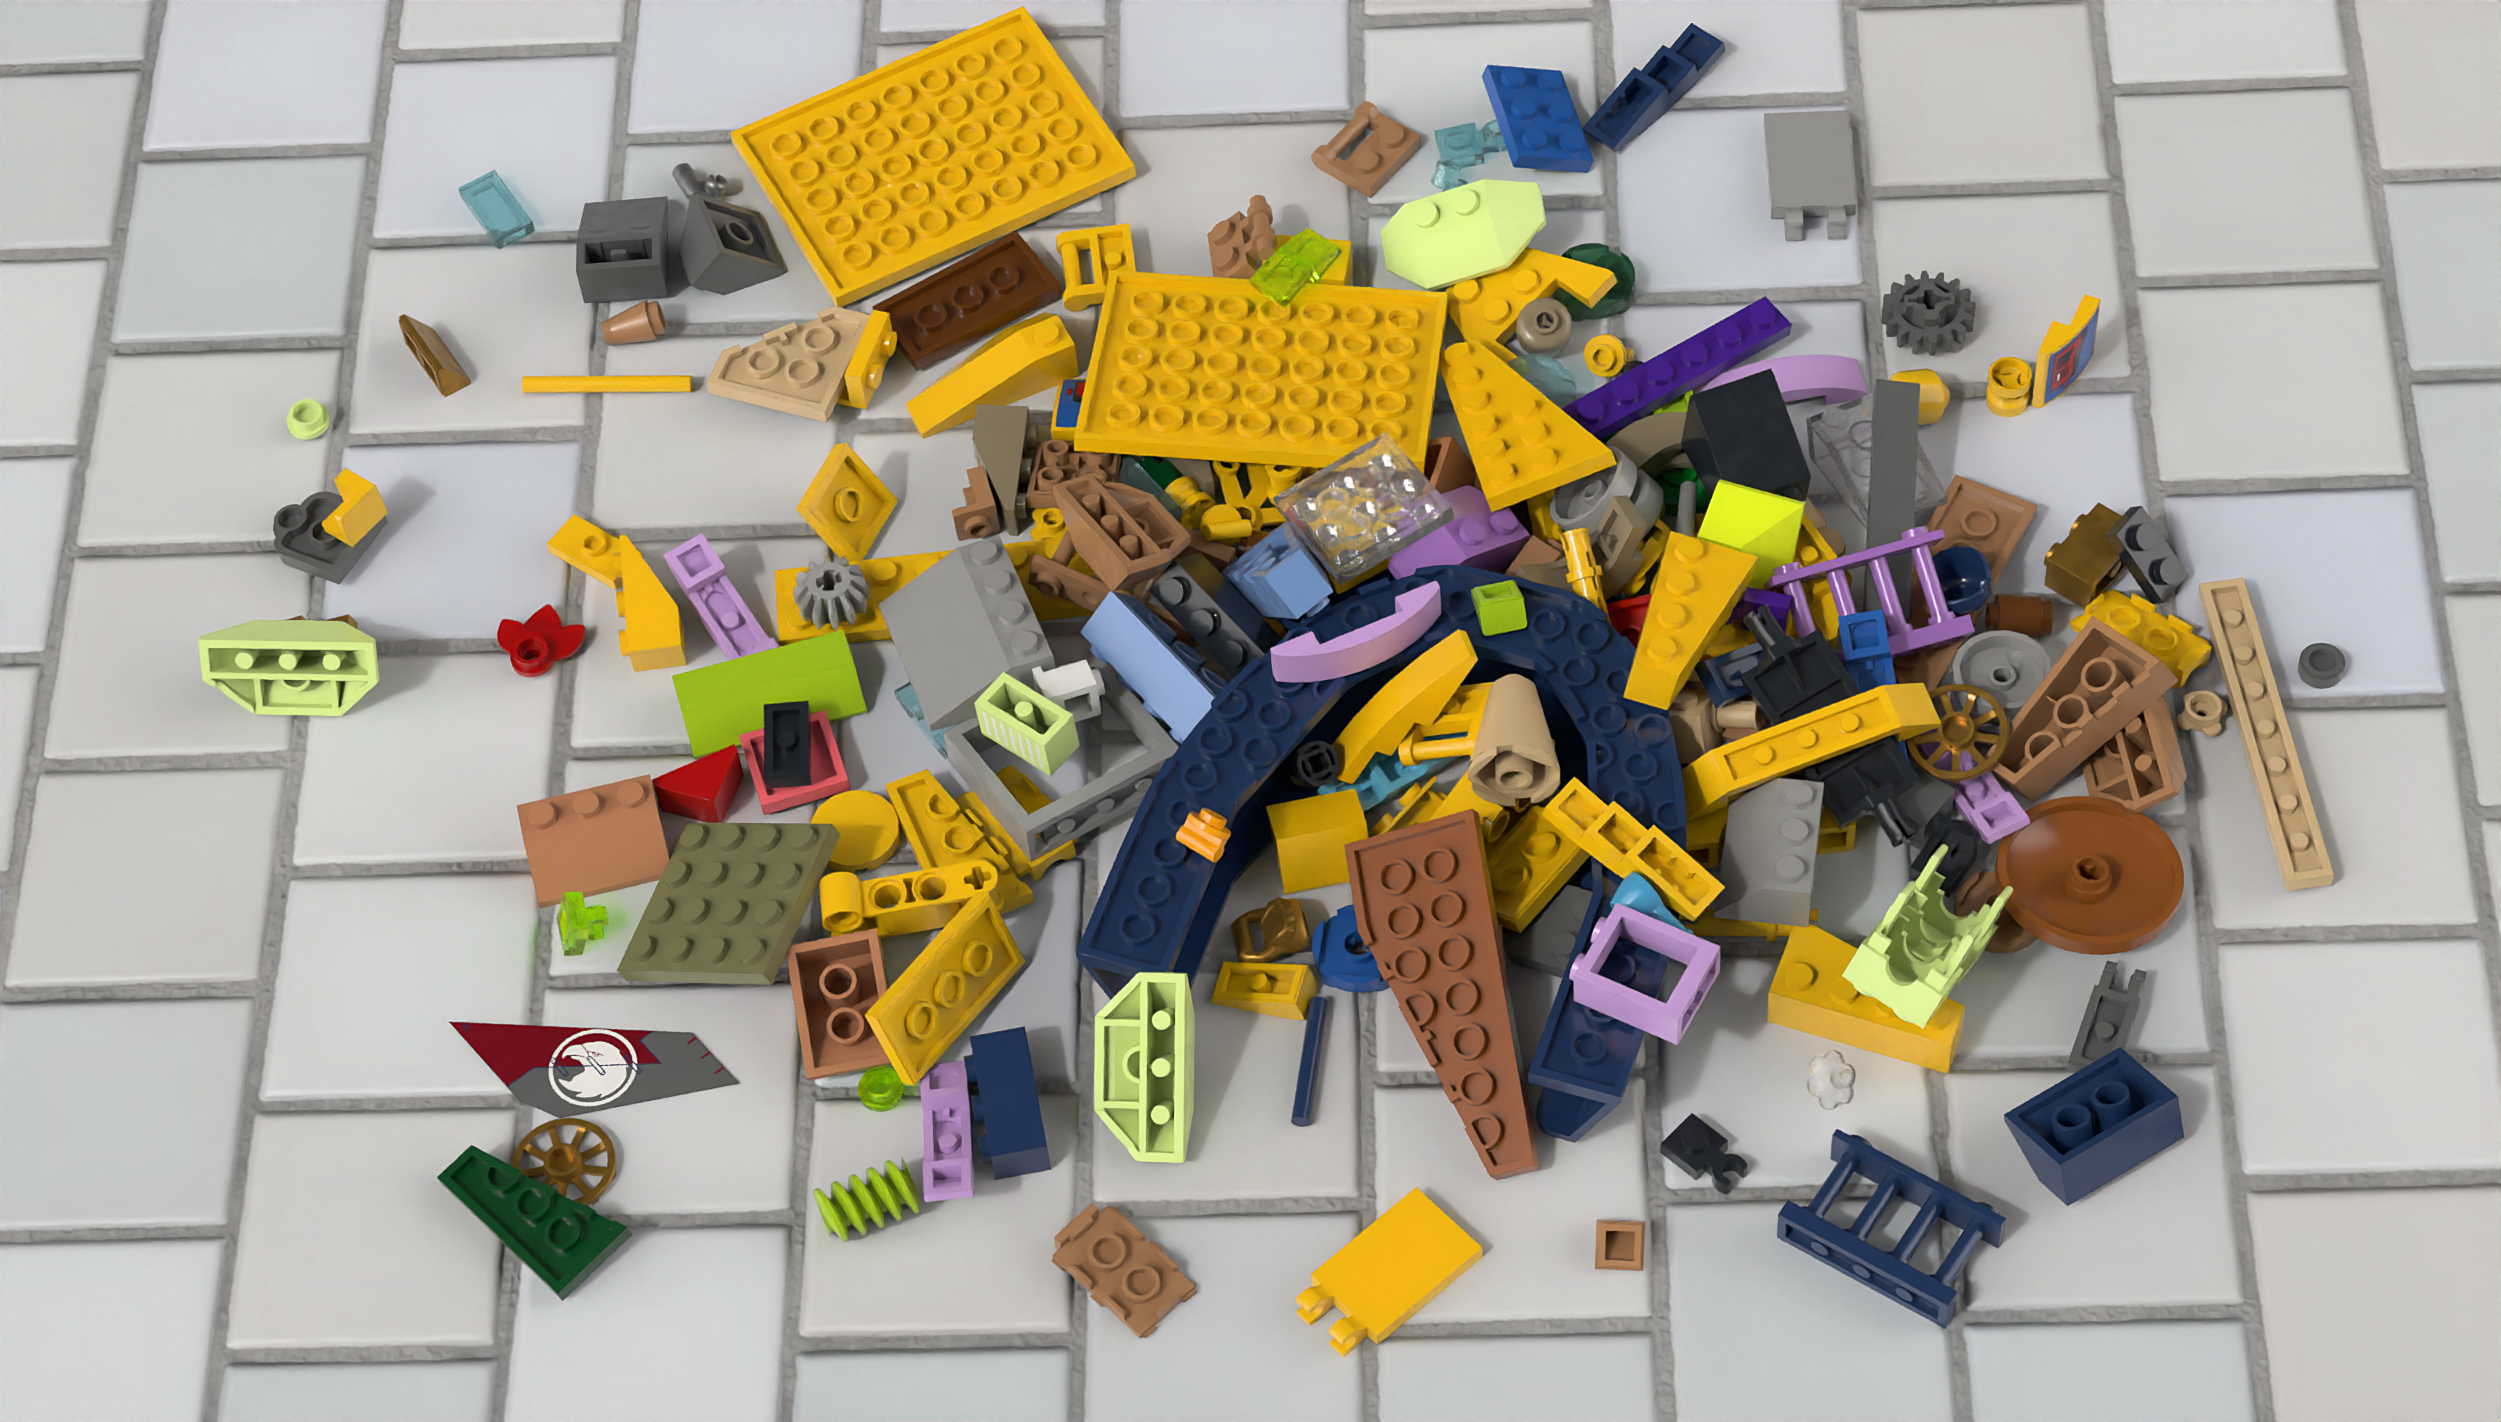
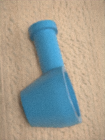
M1632 871L1620 883L1610 902L1612 909L1616 903H1619L1694 935L1689 928L1686 929L1670 913L1656 891L1638 873Z

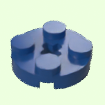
M1354 904L1338 909L1337 915L1331 917L1326 923L1324 918L1315 929L1312 939L1314 965L1320 973L1321 981L1328 987H1336L1337 989L1353 993L1373 990L1384 991L1388 989L1390 985L1382 977L1377 967L1378 963L1368 946L1365 945V948L1369 951L1363 955H1353L1352 952L1346 950L1347 948H1354L1356 942H1364L1358 932Z

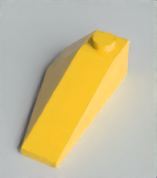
M1046 312L1003 329L907 402L906 409L922 438L925 439L976 417L977 405L1007 406L1059 385L1061 378L1074 379L1079 377L1075 344L1058 315Z

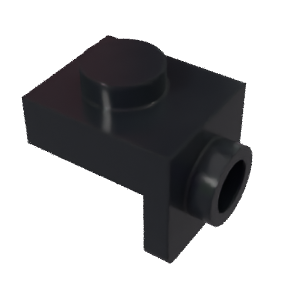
M1939 814L1934 821L1933 835L1909 867V878L1916 881L1932 855L1942 844L1948 846V851L1937 867L1936 872L1945 877L1939 889L1944 891V896L1949 898L1977 858L1979 834L1965 822L1957 819L1952 820Z

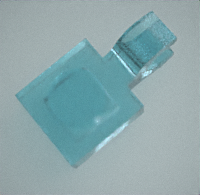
M1497 119L1488 122L1479 131L1476 129L1475 122L1434 131L1435 142L1444 172L1484 164L1485 153L1507 150Z

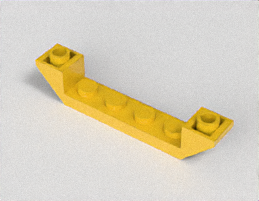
M1924 683L1882 685L1710 750L1681 770L1685 793L1686 822L1726 808L1728 797L1887 736L1895 734L1897 741L1900 742L1940 727V719Z

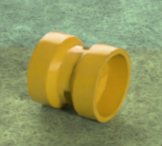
M2003 357L1991 364L1988 370L1986 404L1994 414L2002 417H2014L2027 409L2030 398L2029 388L2031 386L2032 370L2025 361L2016 357Z

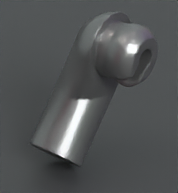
M681 163L673 169L672 175L687 199H690L694 193L720 201L726 197L725 191L727 190L728 183L723 176L718 174L715 178L711 174L706 178V181L699 180L688 163Z

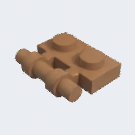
M1254 195L1251 197L1247 217L1238 211L1227 220L1216 224L1212 231L1207 234L1213 277L1250 279L1258 273L1257 261L1273 258L1277 239L1275 230L1270 227L1273 222L1272 208L1266 203L1264 196Z

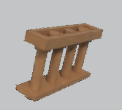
M1183 527L1191 535V544L1176 558L1201 553L1218 572L1233 562L1236 549L1218 541L1208 542L1204 535ZM1067 529L1051 560L1038 554L1034 555L1028 584L1035 586L1046 595L1061 597L1095 612L1112 590L1095 571L1092 577L1068 568L1076 550ZM1165 568L1153 579L1138 583L1132 595L1122 590L1115 591L1138 598L1177 633L1173 642L1180 641L1192 648L1194 638L1166 609L1148 602L1152 595L1149 590L1163 574Z

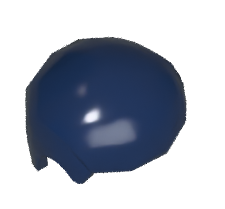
M1964 546L1951 547L1941 550L1934 555L1932 559L1949 612L1954 611L1955 616H1962L1980 609L1992 591V577L1986 557L1975 548Z

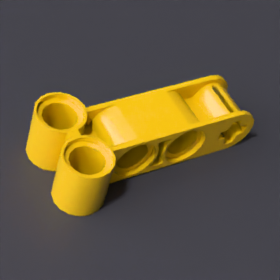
M970 861L860 881L856 875L849 872H834L824 876L819 881L822 924L826 930L830 931V937L877 929L879 937L885 938L945 927L977 891L989 893L999 912L1004 908L1006 898L1003 889L998 886L999 876L996 868L986 861ZM976 870L980 871L983 882L979 883ZM936 896H942L939 899L931 900ZM896 904L894 907L886 908L889 905Z

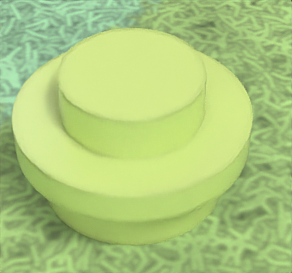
M314 399L297 401L291 406L287 416V426L290 433L299 439L316 438L322 435L330 424V416L327 409Z

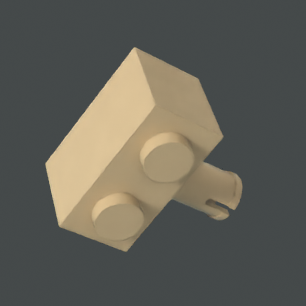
M1693 670L1669 707V717L1676 742L1679 763L1691 764L1710 750L1718 748L1724 739L1722 734L1725 728H1754L1761 730V726L1764 725L1765 721L1764 715L1754 701H1735L1716 709L1695 670Z

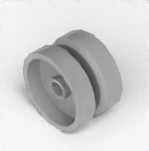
M1605 445L1612 451L1617 465L1557 487L1550 503V517L1565 532L1588 527L1589 537H1591L1612 497L1628 495L1648 525L1642 537L1643 539L1659 517L1664 502L1663 489L1644 470L1637 469L1633 461L1616 446Z
M2009 630L1987 631L1970 638L1958 649L1952 664L1951 679L1952 684H1968L1990 693L2004 709L2009 725L2051 671L2052 663L2051 658L2042 645L2027 635ZM1951 692L1950 703L1953 711L1962 712L1969 692ZM1978 696L1969 717L1974 720L1992 710L1993 707L1982 697ZM1999 718L1977 728V731L1979 733L2000 735ZM1976 742V743H1980V744H1984V745H1988V746H1993V745H1994V744H1989V743Z

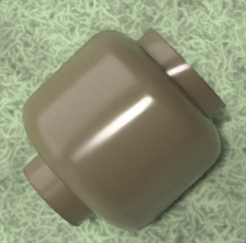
M1538 298L1527 303L1520 311L1516 324L1517 340L1521 348L1529 355L1537 358H1552L1560 354L1569 343L1572 333V318L1567 308L1559 301L1550 298Z

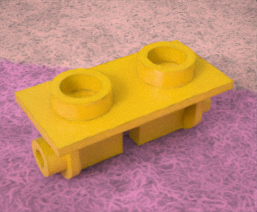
M1434 776L1423 788L1415 782L1398 801L1404 807L1403 810L1395 818L1387 812L1369 832L1373 836L1429 821L1447 797L1442 792L1435 794L1430 789L1437 778Z

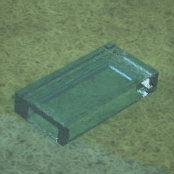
M495 170L458 188L462 200L498 249L535 231L532 220Z

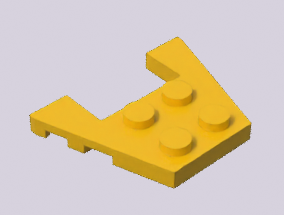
M1526 247L1509 268L1450 285L1444 292L1448 293L1447 314L1465 342L1474 338L1477 339L1515 372L1525 378L1530 373L1527 363L1503 346L1516 332L1517 319L1524 306L1538 298H1549L1561 287L1592 309L1617 283L1614 273L1608 269Z

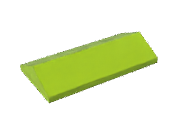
M844 629L672 676L695 760L735 744L737 749L741 748L739 735L764 728V704L808 701L811 714L825 710L829 723L867 713Z

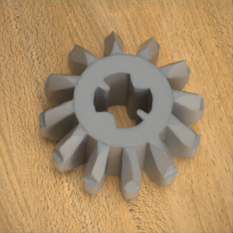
M827 555L820 565L809 561L808 572L797 573V586L794 587L795 591L793 592L795 604L798 605L800 615L804 621L813 620L818 630L827 623L831 624L836 631L843 621L854 625L855 614L866 613V600L870 594L868 582L865 581L863 571L859 568V565L850 566L845 556L836 563L832 562Z

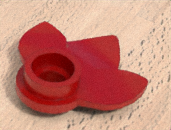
M546 604L535 612L524 624L511 619H502L497 631L498 644L500 648L510 655L514 671L521 676L530 678L538 677L548 672L555 661L571 657L578 651L585 638L584 625L573 624L562 627L557 612L550 604Z

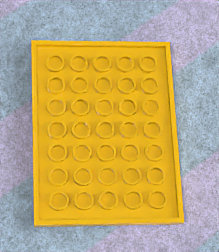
M1024 6L730 132L732 143L836 307L850 304L1136 177L1135 165Z
M1110 270L1074 434V451L1424 475L1448 309V293Z

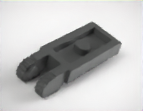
M2106 962L2099 984L2094 985L2069 1057L2067 1071L2076 1073L2119 1047L2125 1050L2139 1009V997L2146 976L2145 971L2135 969L2134 974L2130 977L2126 994L2111 989L2117 978L2118 963Z

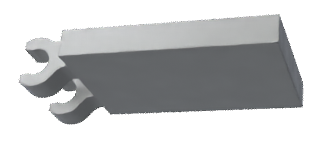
M1847 110L1764 113L1763 125L1771 219L1784 218L1786 241L1803 240V217H1826L1828 239H1845L1844 224H1846V216L1856 215V196Z

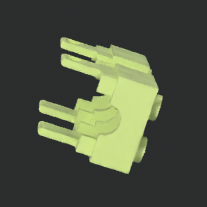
M1942 844L1932 855L1916 881L1909 882L1901 891L1884 918L1862 942L1842 977L1853 983L1857 991L1865 996L1875 997L1892 1008L1900 1019L1908 1023H1915L1922 1029L1945 1002L1955 984H1959L1982 955L1999 927L1995 925V922L2013 892V888L2007 886L1997 897L1992 907L1985 903L1979 913L1973 910L1964 917L1951 914L1943 903L1945 892L1939 889L1945 877L1936 872L1937 867L1948 851V846Z

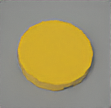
M866 790L846 791L830 797L818 807L810 824H832L839 832L840 837L826 865L828 868L838 872L856 874L855 870L867 868V871L879 868L893 856L900 843V823L893 805L881 795Z

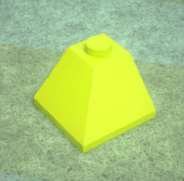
M1720 479L1716 485L1697 539L1758 556L1748 587L1765 589L1764 584L1772 576H1775L1773 570L1782 565L1792 563L1794 560L1806 503Z

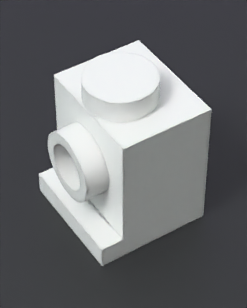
M1086 659L1046 672L1042 671L1041 666L1032 668L1035 692L1073 714L1075 722L1101 715L1099 696L1105 694L1104 683L1098 668L1091 670Z

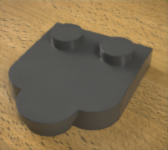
M318 492L307 497L301 505H287L276 513L273 524V532L276 537L274 546L285 565L340 585L388 523V520L384 516L357 544L351 547L325 532L322 526V522L344 502L342 496L331 492Z
M1564 884L1521 933L1501 926L1502 933H1504V947L1510 959L1517 965L1563 978L1593 892Z

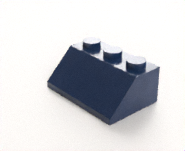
M2121 1047L2004 1114L2005 1123L2038 1180L2067 1206L2184 1138L2178 1096Z

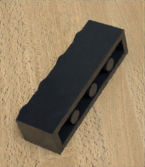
M1201 553L1173 559L1149 590L1232 679L1254 658L1257 660L1261 659L1270 651V648L1282 640V637Z

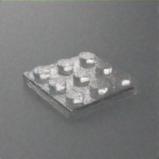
M1387 432L1273 497L1277 510L1340 586L1455 519L1449 503Z

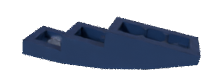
M1691 23L1670 48L1662 45L1641 71L1635 67L1630 71L1582 128L1584 133L1612 151L1617 152L1665 114L1700 80L1726 51L1724 43Z

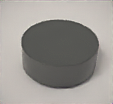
M2327 643L2311 644L2300 654L2298 674L2302 681L2311 687L2318 689L2331 688L2338 684L2343 677L2345 658L2342 652L2333 645Z

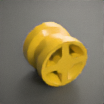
M1183 476L1173 481L1164 490L1160 498V503L1171 515L1176 516L1175 519L1181 526L1192 531L1200 527V521L1204 513L1212 506H1215L1214 499L1206 492H1200L1198 483L1190 476Z

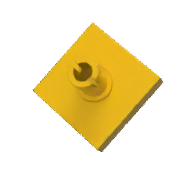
M840 443L834 445L795 510L840 559L845 556L847 561L850 562L864 559L898 500L847 443Z

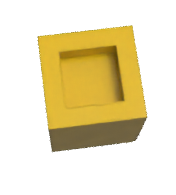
M345 468L334 478L344 502L322 522V526L325 532L353 547L388 511L376 485Z

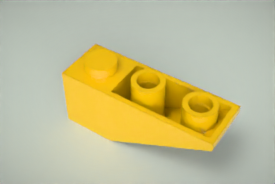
M619 535L620 552L613 553V563L616 579L622 578L623 591L616 592L619 618L625 617L626 630H619V644L622 657H630L634 672L687 665L684 625L678 606L626 535Z

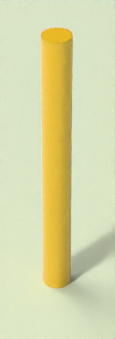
M692 375L523 376L522 378L523 393L692 392L693 390Z

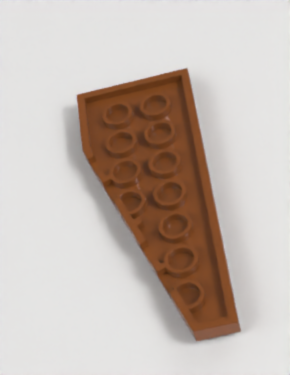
M1469 809L1345 844L1344 848L1358 932L1376 959L1377 967L1382 977L1388 982L1400 1004L1399 1008L1430 1066L1435 1069L1440 1078L1446 1096L1450 1103L1454 1104L1466 1127L1465 1131L1489 1176L1495 1180H1500L1541 1169L1479 813L1474 809Z

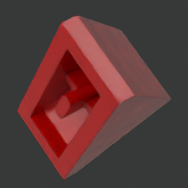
M735 744L654 778L652 783L658 805L663 812L706 823H722L744 777L738 750Z

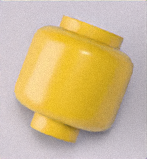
M1928 368L1900 371L1894 373L1889 379L1920 384L1918 426L1938 422L1943 415L1945 407L1949 404L1950 394L1948 386L1945 382H1942L1935 371Z

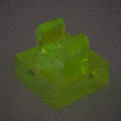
M582 891L564 892L556 918L564 956L582 955L586 940L604 938L602 925H608L609 922L605 906L594 905L586 908Z

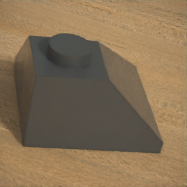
M697 193L690 197L679 258L691 286L701 291L707 290L727 295L780 277L785 270L759 212Z

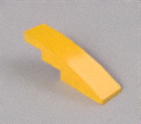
M1458 629L1420 655L1384 685L1353 717L1331 745L1337 752L1340 761L1339 772L1336 775L1338 780L1353 785L1376 751L1392 756L1414 723L1431 727L1478 660L1465 631Z
M1575 777L1549 802L1541 813L1543 817L1573 842L1623 879L1632 871L1638 873L1656 891L1665 906L1693 922L1725 888L1724 885L1655 825L1647 830L1615 801L1607 806Z

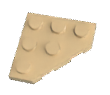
M832 306L818 312L819 318L799 326L792 322L763 334L764 340L742 349L739 344L722 351L706 382L708 392L827 423L846 385L844 374L870 315Z

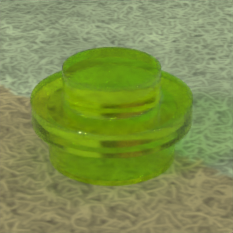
M883 1066L867 1070L858 1083L857 1091L861 1103L867 1109L884 1112L893 1109L902 1101L905 1087L896 1071Z

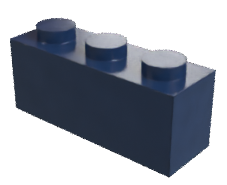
M1025 1026L970 1036L972 1055L964 1056L968 1083L978 1082L980 1093L971 1096L975 1123L985 1122L987 1132L986 1135L978 1136L982 1163L992 1162L995 1180L1051 1170Z

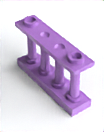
M1927 526L1913 528L1901 533L1902 540L1801 568L1799 562L1785 564L1773 570L1775 576H1772L1764 584L1765 591L1772 592L1784 588L1785 594L1792 596L1790 610L1799 638H1804L1816 629L1801 583L1826 576L1838 615L1856 614L1857 612L1844 571L1869 564L1889 627L1887 633L1892 660L1964 640L1975 632L1970 614L1956 618L1954 611L1949 612L1929 547L1937 545L1945 538L1943 529L1928 532ZM1910 552L1912 553L1931 613V618L1928 619L1930 626L1913 630L1911 623H1906L1886 560ZM1843 650L1835 652L1847 670Z

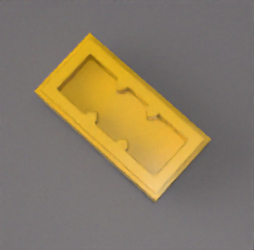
M573 514L547 542L550 553L614 590H617L623 583L622 578L616 579L613 563V553L620 552V540L581 517Z

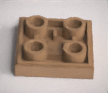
M1061 439L1038 441L1027 491V508L1059 509L1053 493V485L1092 472L1104 476L1106 482L1119 483L1124 454L1074 451V442H1065Z

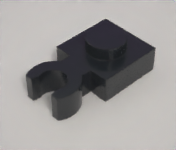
M1693 1113L1661 1143L1660 1153L1696 1181L1705 1172L1712 1176V1184L1715 1189L1723 1194L1728 1195L1731 1192L1732 1182L1723 1175L1724 1172L1734 1171L1742 1178H1745L1748 1174V1165L1742 1157L1736 1154H1724L1728 1150V1140Z

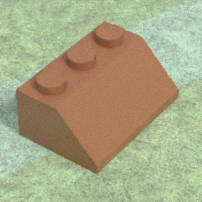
M650 774L516 805L540 908L658 881L667 863L670 861L659 806Z

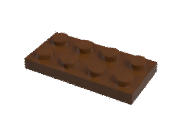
M1015 231L872 306V309L889 313L892 331L897 334L896 346L915 370L919 371L1060 296L1061 288L1060 283L1019 233Z

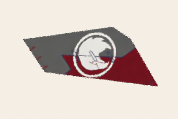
M449 1022L519 1101L558 1118L739 1084L700 1040L690 1032Z

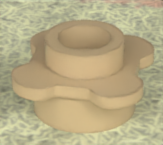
M2205 690L2187 693L2183 698L2184 711L2177 716V725L2183 730L2193 729L2203 732L2208 737L2218 735L2221 732V724L2219 723L2221 716L2225 715L2228 709L2226 702L2219 699L2214 693ZM2198 713L2206 714V716H2199Z

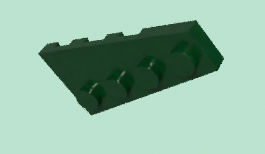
M473 1145L467 1148L437 1177L440 1183L562 1301L632 1236L628 1227L615 1220L612 1222L597 1214L594 1209L581 1202L576 1203L559 1194L556 1189L543 1182H536L523 1175L515 1167Z

